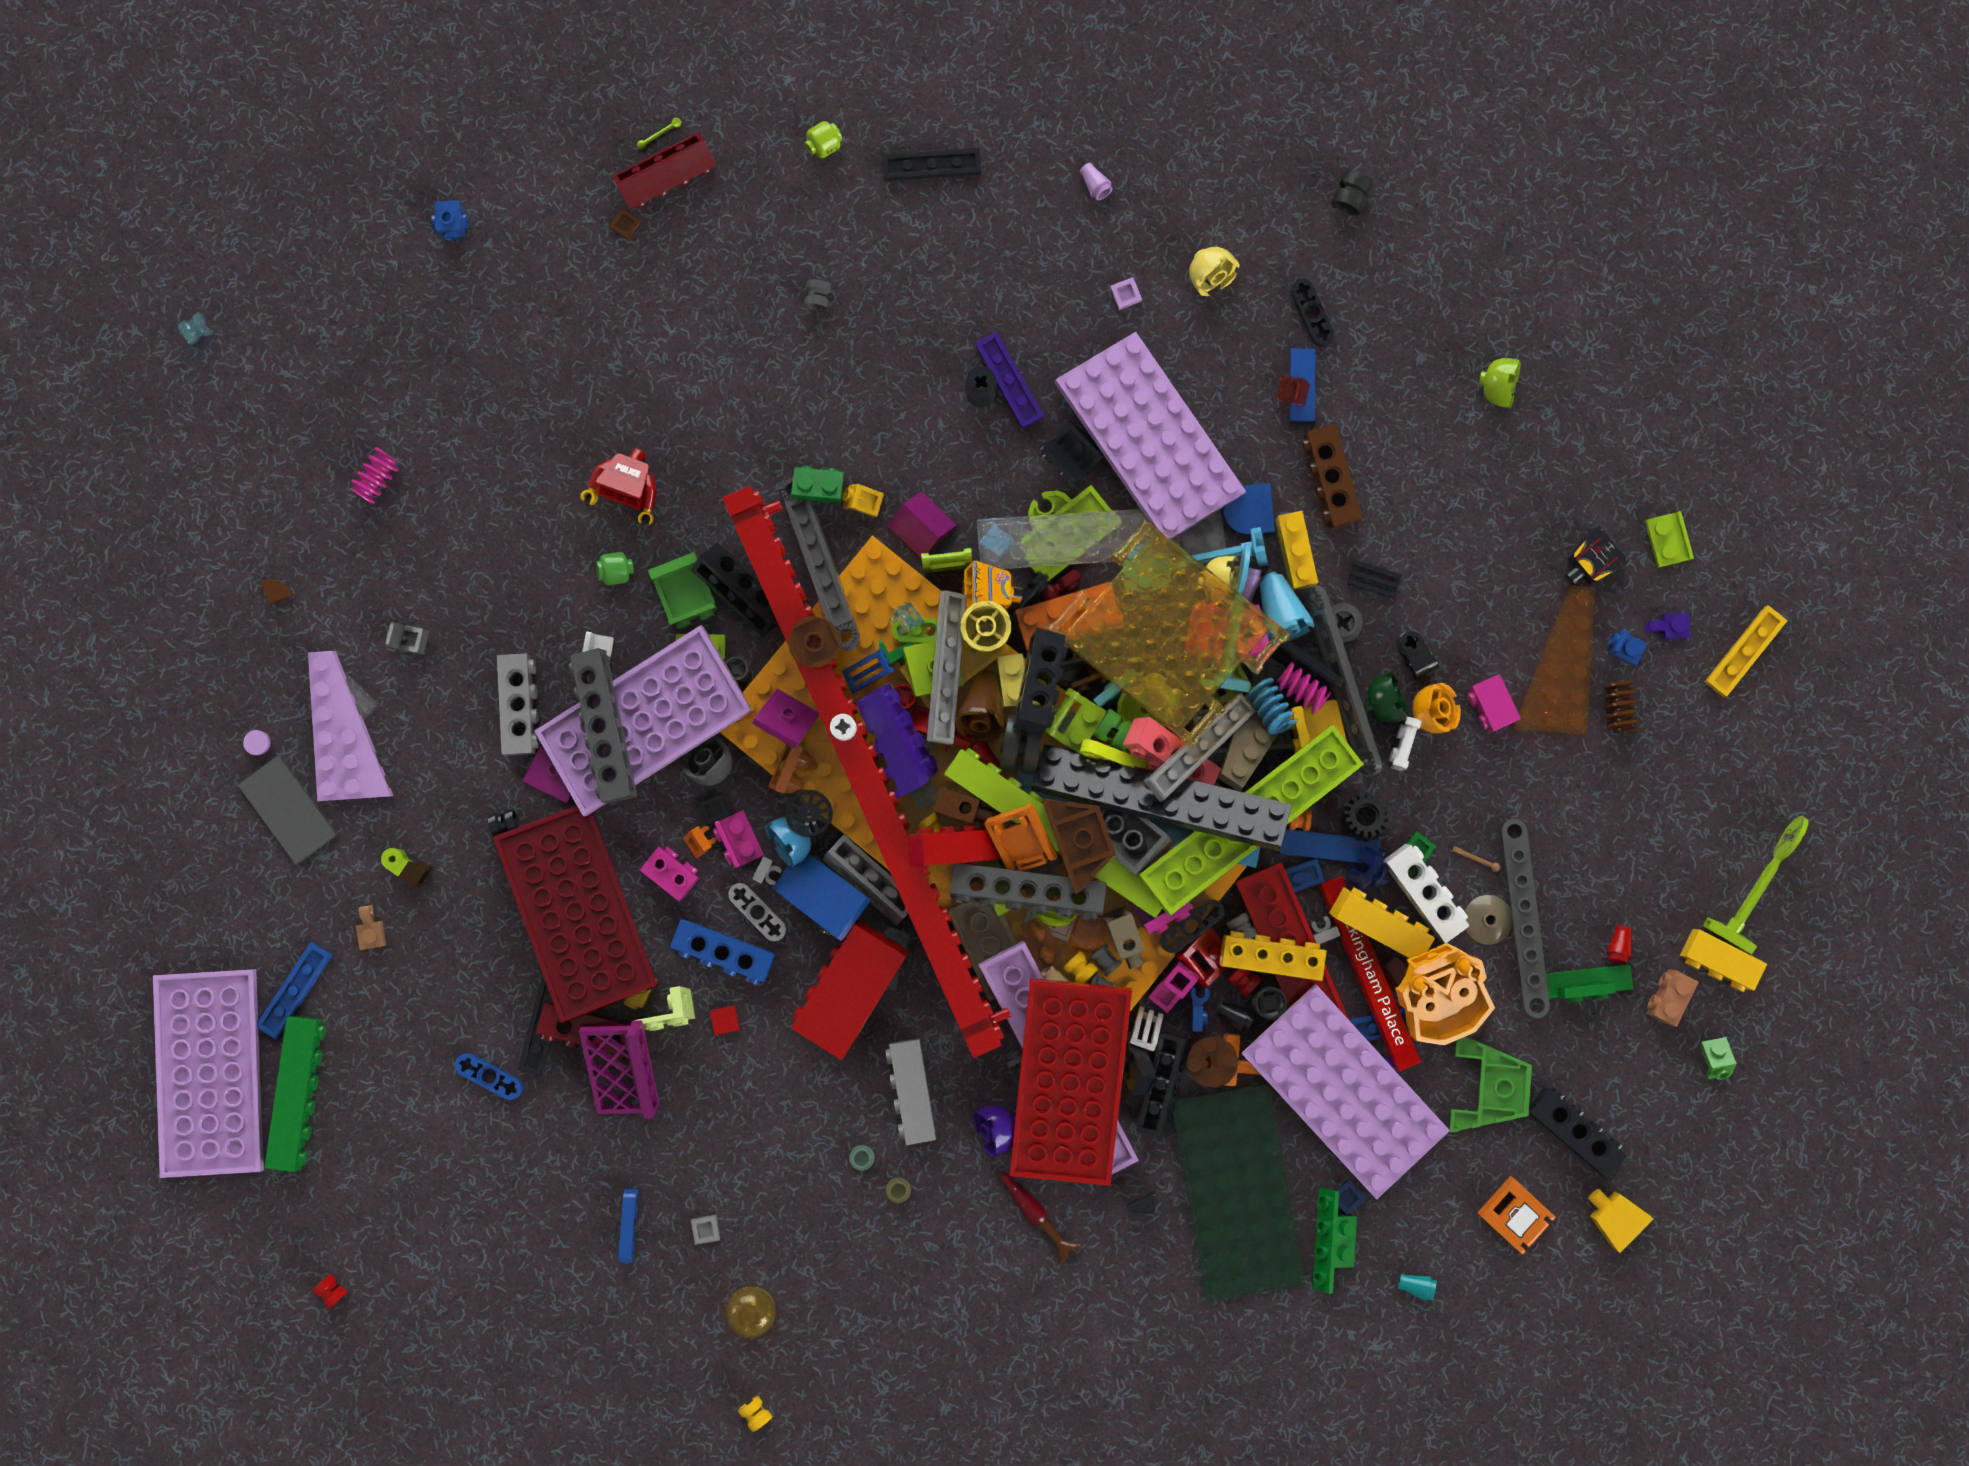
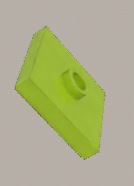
M936 640L902 648L914 698L931 694ZM960 671V674H959V686H958V687L964 685L963 678H962V675H961V671Z

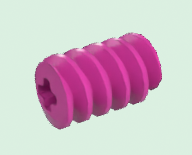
M377 447L374 448V451L378 456L369 455L368 457L372 465L365 463L362 465L366 473L359 471L356 473L360 481L354 479L350 481L355 487L351 490L372 504L376 502L372 494L381 495L377 487H387L383 479L392 480L393 477L389 470L396 472L399 470L395 465V462L398 461Z
M1291 662L1277 680L1280 683L1278 691L1280 692L1287 688V698L1296 694L1294 702L1298 703L1303 699L1302 708L1305 709L1311 705L1310 714L1313 715L1322 707L1331 692L1325 694L1327 690L1325 685L1317 689L1319 683L1317 679L1309 683L1310 674L1301 677V668L1293 672L1294 663Z

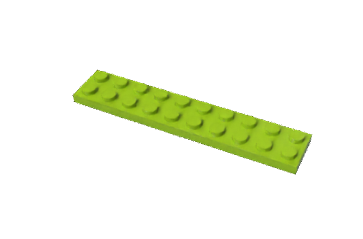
M1332 725L1245 793L1292 804L1287 822L1289 824L1364 764L1335 726ZM1194 831L1141 872L1138 877L1167 915L1171 916L1259 846Z

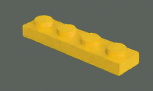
M1769 605L1764 606L1705 680V683L1723 698L1727 697L1788 620Z

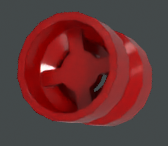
M908 684L897 685L894 689L899 694L903 708L906 711L912 709L917 702V697L914 698L912 687Z
M1235 968L1227 978L1229 983L1239 987V992L1245 997L1262 980L1256 973L1252 974L1249 970Z
M331 1273L312 1290V1293L316 1297H321L324 1300V1306L329 1310L348 1291L344 1286H339L336 1283V1278Z

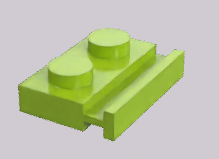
M1681 511L1645 520L1657 568L1694 559Z

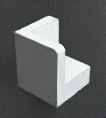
M586 632L583 652L596 648L606 650L610 664L614 638Z

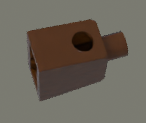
M940 787L933 809L939 815L975 825L976 820L985 823L987 818L993 817L994 809L981 806L982 801L980 799L944 787ZM965 804L971 806V811L968 814L962 812Z

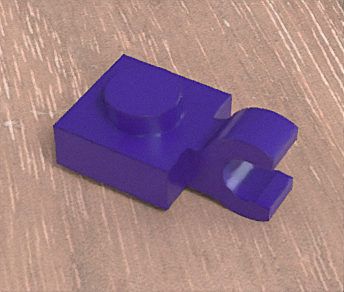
M1689 613L1662 614V621L1651 620L1645 622V632H1663V639L1690 638Z

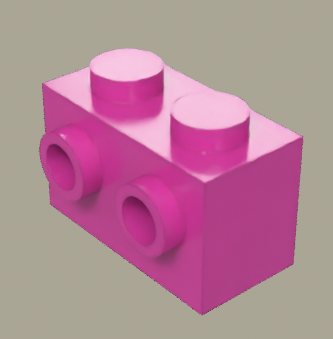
M1500 674L1467 688L1469 691L1467 694L1468 700L1472 707L1477 708L1480 714L1478 716L1479 723L1484 730L1487 729L1488 733L1521 719Z
M667 846L665 849L658 847L640 871L675 899L682 901L700 879L696 875L698 869L687 861L685 864H682L676 859L679 855Z

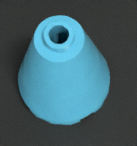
M1271 572L1263 576V580L1260 582L1264 625L1269 643L1272 644L1279 635L1287 637V640H1293L1310 631L1309 626H1315L1313 619L1284 576L1277 574V572Z

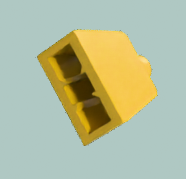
M1596 1189L1588 1198L1597 1207L1590 1215L1591 1219L1609 1245L1619 1253L1653 1220L1649 1214L1615 1191L1607 1197L1600 1189Z

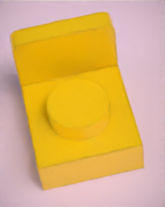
M860 484L849 485L842 496V501H844L842 508L847 510L853 509L871 517H877L884 493Z

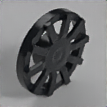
M804 790L796 793L787 803L785 810L788 826L796 834L798 833V835L800 834L803 837H815L822 834L829 827L833 816L829 800L825 795L815 790ZM810 794L809 803L805 802L802 795ZM814 795L821 798L815 805L812 804ZM798 797L802 803L801 807L793 803ZM825 802L828 808L818 810V807ZM790 806L799 810V813L789 814ZM829 812L828 820L820 817L819 814ZM799 817L800 820L793 825L790 818ZM819 820L825 823L824 827L819 829L816 821ZM802 822L805 823L804 832L796 829ZM809 824H813L816 832L808 833Z

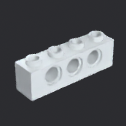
M1404 844L1381 862L1438 940L1442 943H1447L1469 927L1466 921L1468 916L1460 906L1456 907L1453 904L1451 892L1445 886H1440L1436 880L1439 876L1431 866L1427 867L1422 861L1424 855L1419 848ZM1415 865L1418 873L1415 878L1411 879L1408 876V869ZM1429 885L1432 888V895L1425 899L1422 891L1424 887ZM1444 905L1447 914L1444 918L1439 919L1437 910Z

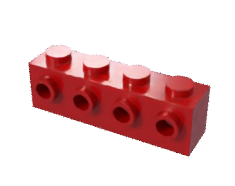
M981 824V829L976 830V825L960 826L961 831H955V827H939L940 832L934 833V828L918 829V834H908L910 865L925 866L999 860L1002 858L985 824Z

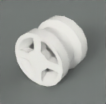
M839 714L832 719L830 730L837 739L847 741L855 735L857 726L851 716Z

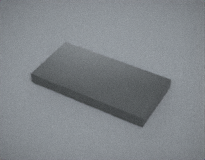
M276 756L238 784L244 795L296 865L300 864L338 835L281 756Z

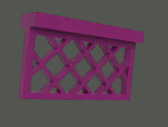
M642 1020L632 1021L630 1026L581 1027L579 1034L597 1114L643 1113L644 1118H654L659 1106V1098ZM588 1035H596L603 1041L597 1046L589 1041ZM613 1035H624L626 1042L621 1045L611 1037ZM606 1043L617 1050L613 1056L601 1049ZM620 1053L630 1059V1063L627 1066L616 1059ZM596 1054L607 1061L603 1066L593 1061V1057ZM610 1064L622 1071L617 1077L606 1070ZM625 1074L635 1082L631 1087L620 1080ZM600 1075L611 1081L607 1087L598 1082L597 1078ZM614 1085H617L626 1093L620 1097L611 1089ZM606 1095L616 1103L614 1105H603L602 1098ZM631 1095L639 1101V1105H631L625 1099Z

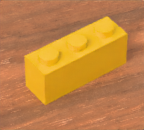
M1303 511L1277 516L1275 525L1289 585L1293 591L1316 586L1318 579Z
M1692 929L1680 954L1681 957L1686 959L1685 964L1698 970L1701 966L1709 970L1708 976L1722 981L1724 978L1731 982L1730 987L1740 992H1744L1745 989L1755 991L1767 966V963L1700 929Z

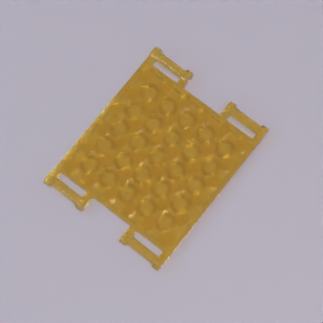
M1142 520L1138 525L1137 531L1119 550H1115L1111 555L1115 563L1124 567L1094 601L1078 591L1073 597L1072 603L1054 623L1050 622L1047 625L1046 630L1066 635L1065 645L1174 732L1186 745L1194 748L1198 743L1197 739L1217 716L1221 717L1226 711L1225 707L1212 697L1214 693L1242 662L1252 672L1258 674L1263 669L1262 665L1282 642L1285 643L1290 638V634L1151 523ZM1145 535H1149L1151 538L1130 560L1127 555ZM1081 606L1085 607V612L1067 632L1063 631L1061 628ZM1271 631L1275 636L1256 658L1252 657L1249 653ZM1206 704L1210 710L1189 733L1185 729L1186 725Z

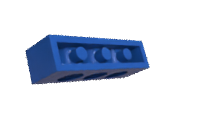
M686 919L680 920L670 946L676 949L674 953L687 959H689L690 955L699 958L698 963L712 967L713 964L723 967L722 972L732 976L740 973L746 976L745 981L759 985L760 981L766 982L776 957V953ZM697 937H702L706 942V946L702 951H697L693 946V942ZM721 945L729 950V956L726 960H721L717 956V949ZM744 954L749 955L753 960L752 966L749 969H745L740 965V958Z

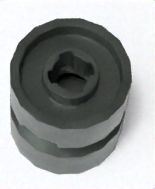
M1345 170L1339 182L1340 188L1336 190L1331 205L1335 209L1343 211L1345 204H1348L1346 214L1359 216L1365 204L1364 196L1369 195L1373 180L1359 171Z
M1264 985L1254 991L1251 997V1005L1257 1015L1266 1019H1276L1285 1013L1287 998L1280 989Z

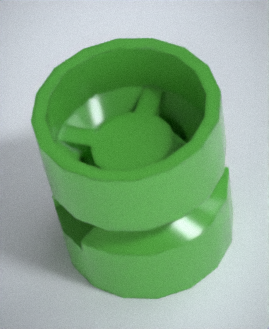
M1109 709L1092 736L1103 743L1110 742V747L1125 752L1127 747L1123 743L1132 723L1128 720L1123 722L1121 715ZM1112 727L1118 729L1115 734L1111 731Z

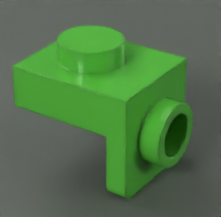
M1727 1038L1701 1042L1702 1053L1708 1066V1079L1716 1078L1722 1080L1730 1077L1737 1063Z

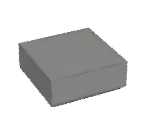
M716 1215L691 1219L695 1245L720 1240Z

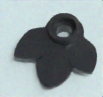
M1039 570L1026 582L1027 586L1023 589V598L1020 603L1011 608L1013 611L1023 608L1036 592L1040 593L1049 584L1047 582L1049 578L1047 573L1043 574Z

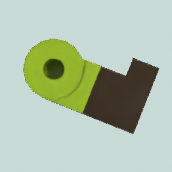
M389 848L381 856L382 865L413 887L420 888L433 868L426 861H419L416 864L408 859L403 850L397 848Z

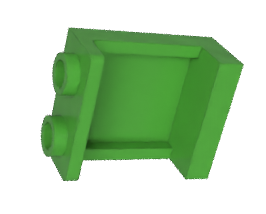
M695 552L648 570L665 609L669 625L672 628L677 627L678 630L690 626V621L696 618H700V620L711 618L714 616L713 612L718 610L710 588L691 571L698 559Z

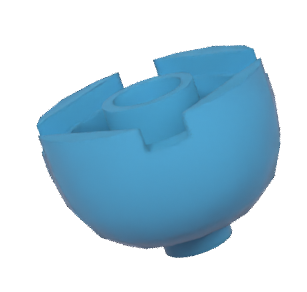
M780 817L765 826L768 839L773 838L777 847L774 848L788 866L794 867L808 856L811 850L810 837L800 836V834L798 835V833L796 834V832L791 830V827L786 822V817ZM790 818L793 825L798 822L796 818ZM802 822L796 829L804 832L805 823ZM810 827L808 828V833H812Z

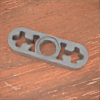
M737 883L730 888V901L768 940L779 941L785 936L787 931L785 923L748 885ZM736 888L739 890L744 888L746 890L744 895L748 900L752 896L756 899V901L751 902L747 906L746 910L742 908L746 903L742 899L735 900L734 898L736 896ZM755 905H761L765 910L763 918L759 920L751 916V909ZM769 914L773 917L769 921L774 926L777 924L781 926L779 929L780 936L776 934L771 936L769 934L771 929L767 924L763 928L759 925L768 918Z

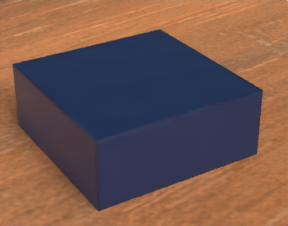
M1349 1179L1336 1189V1191H1339L1338 1206L1347 1216L1366 1200Z

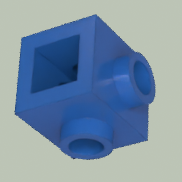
M459 200L434 202L435 215L431 216L433 230L445 240L452 241L457 240L458 237H465V228H469V218Z

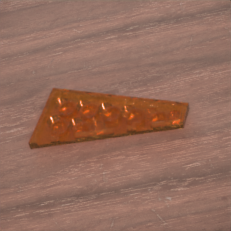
M1569 586L1526 696L1519 710L1521 719L1514 722L1511 730L1587 735L1595 587Z

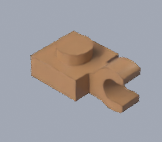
M373 906L359 907V915L363 922L361 925H356L360 950L386 946L383 921L375 922Z

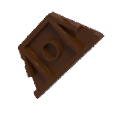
M1044 799L1042 802L1074 894H1077L1116 855L1099 806Z

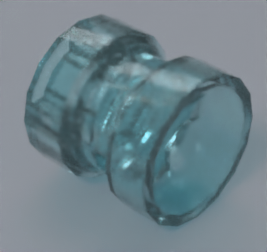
M201 312L192 315V319L188 321L183 320L178 323L180 332L190 345L197 343L200 337H207L213 333L212 328L209 329L205 323L208 321Z

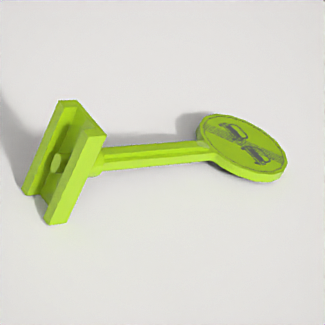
M1799 816L1785 829L1774 849L1773 860L1766 866L1735 917H1732L1727 925L1707 917L1703 927L1749 954L1754 952L1757 946L1740 933L1745 926L1746 919L1777 872L1780 862L1787 858L1801 842L1808 827L1807 818Z

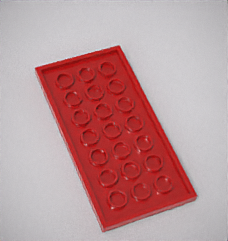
M1030 978L1010 1176L1111 1185L1132 988Z

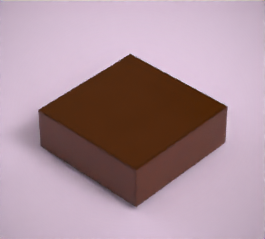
M621 207L608 228L630 242L642 223V219Z

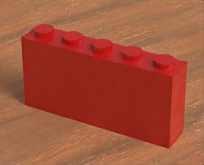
M859 919L844 937L846 939L841 946L836 944L829 956L833 959L829 966L824 965L817 975V978L820 979L816 987L811 985L804 999L808 1000L803 1008L799 1006L791 1018L795 1021L791 1029L843 1060L909 953L908 949Z

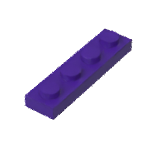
M994 332L975 342V346L987 368L995 374L996 384L1022 430L1043 419L1044 415L998 333Z

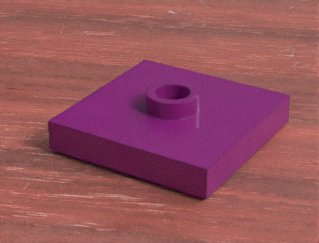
M777 688L755 716L752 724L796 749L818 719L819 713Z
M541 744L523 782L568 803L571 794Z

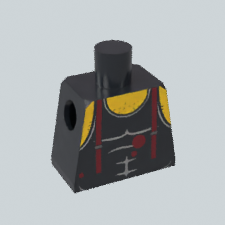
M1597 526L1587 534L1567 558L1574 567L1566 572L1564 576L1572 585L1577 584L1583 578L1590 585L1626 565L1629 560L1601 527Z

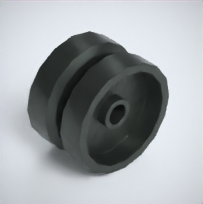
M1009 714L1007 728L1003 733L1000 753H1002L1000 769L1013 771L1016 767L1017 756H1021L1020 769L1022 773L1035 775L1042 736L1030 732L1022 733V730L1012 728L1015 715Z

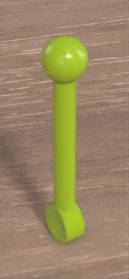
M679 118L672 119V123L646 140H639L637 147L640 150H644L650 142L671 129L680 127L681 120Z

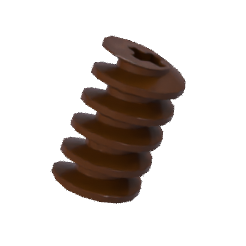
M1636 681L1612 682L1604 686V690L1612 692L1605 696V700L1612 702L1606 705L1605 709L1613 711V713L1606 716V719L1614 721V723L1607 725L1608 730H1612L1615 733L1640 731V729L1632 727V724L1639 722V719L1631 717L1632 714L1638 712V709L1632 708L1631 704L1638 702V700L1630 697L1631 694L1637 692V689L1630 688L1629 685Z

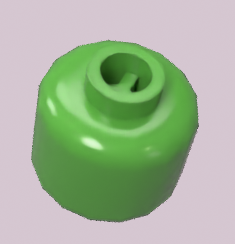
M623 552L603 554L600 556L599 561H596L598 580H602L605 585L627 583L629 574L634 573L632 559H627Z

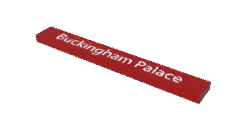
M1343 876L1318 885L1329 912L1343 887L1348 889ZM1331 915L1334 925L1337 926L1341 936L1339 937L1396 1072L1420 1063L1421 1060L1368 936Z

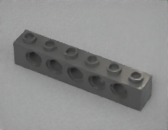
M596 648L570 655L569 669L576 681L574 693L581 705L582 711L579 712V716L587 733L584 739L587 749L591 752L590 768L596 776V795L602 803H612L637 797L607 651ZM590 672H594L595 680L589 684L587 676ZM596 696H599L600 705L594 709L592 701ZM601 720H604L605 729L599 733L597 725ZM608 744L611 748V752L609 756L605 758L603 756L602 750L604 746ZM614 769L616 777L610 782L608 780V772Z
M954 863L950 898L955 899V902L961 904H969L970 901H976L985 907H995V904L1005 905V908L1017 911L1022 907L1029 908L1031 912L1038 914L1052 911L1061 917H1071V914L1082 915V919L1094 921L1097 920V917L1102 918L1107 883L1090 880L1077 893L1084 896L1086 901L1081 905H1077L1071 899L1077 894H1074L1068 877ZM975 881H980L984 884V888L980 891H973L970 885ZM1004 884L1010 890L1007 894L1001 895L995 891L996 887ZM1024 888H1031L1035 894L1031 898H1025L1021 895V891ZM1050 891H1056L1059 893L1060 898L1057 901H1050L1047 899L1046 894Z

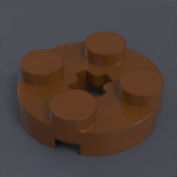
M810 616L801 619L794 625L790 633L788 646L793 658L804 667L821 668L830 664L838 655L840 637L832 623L823 618ZM809 637L821 638L822 642L818 644V649L807 646V643L810 642Z
M1207 1037L1197 1041L1192 1046L1188 1054L1187 1067L1196 1082L1205 1087L1216 1088L1229 1083L1235 1077L1238 1070V1057L1235 1048L1227 1040L1220 1037ZM1216 1055L1218 1057L1217 1062L1220 1065L1218 1068L1212 1067L1210 1069L1207 1066L1209 1062L1206 1059L1208 1056L1212 1058Z

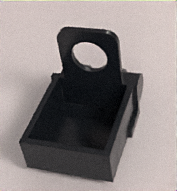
M1128 1031L1123 1078L1131 1096L1145 1095L1156 1073L1151 1060L1155 1057L1157 1045L1153 1053L1148 1055L1145 1048L1130 1043L1132 1032Z

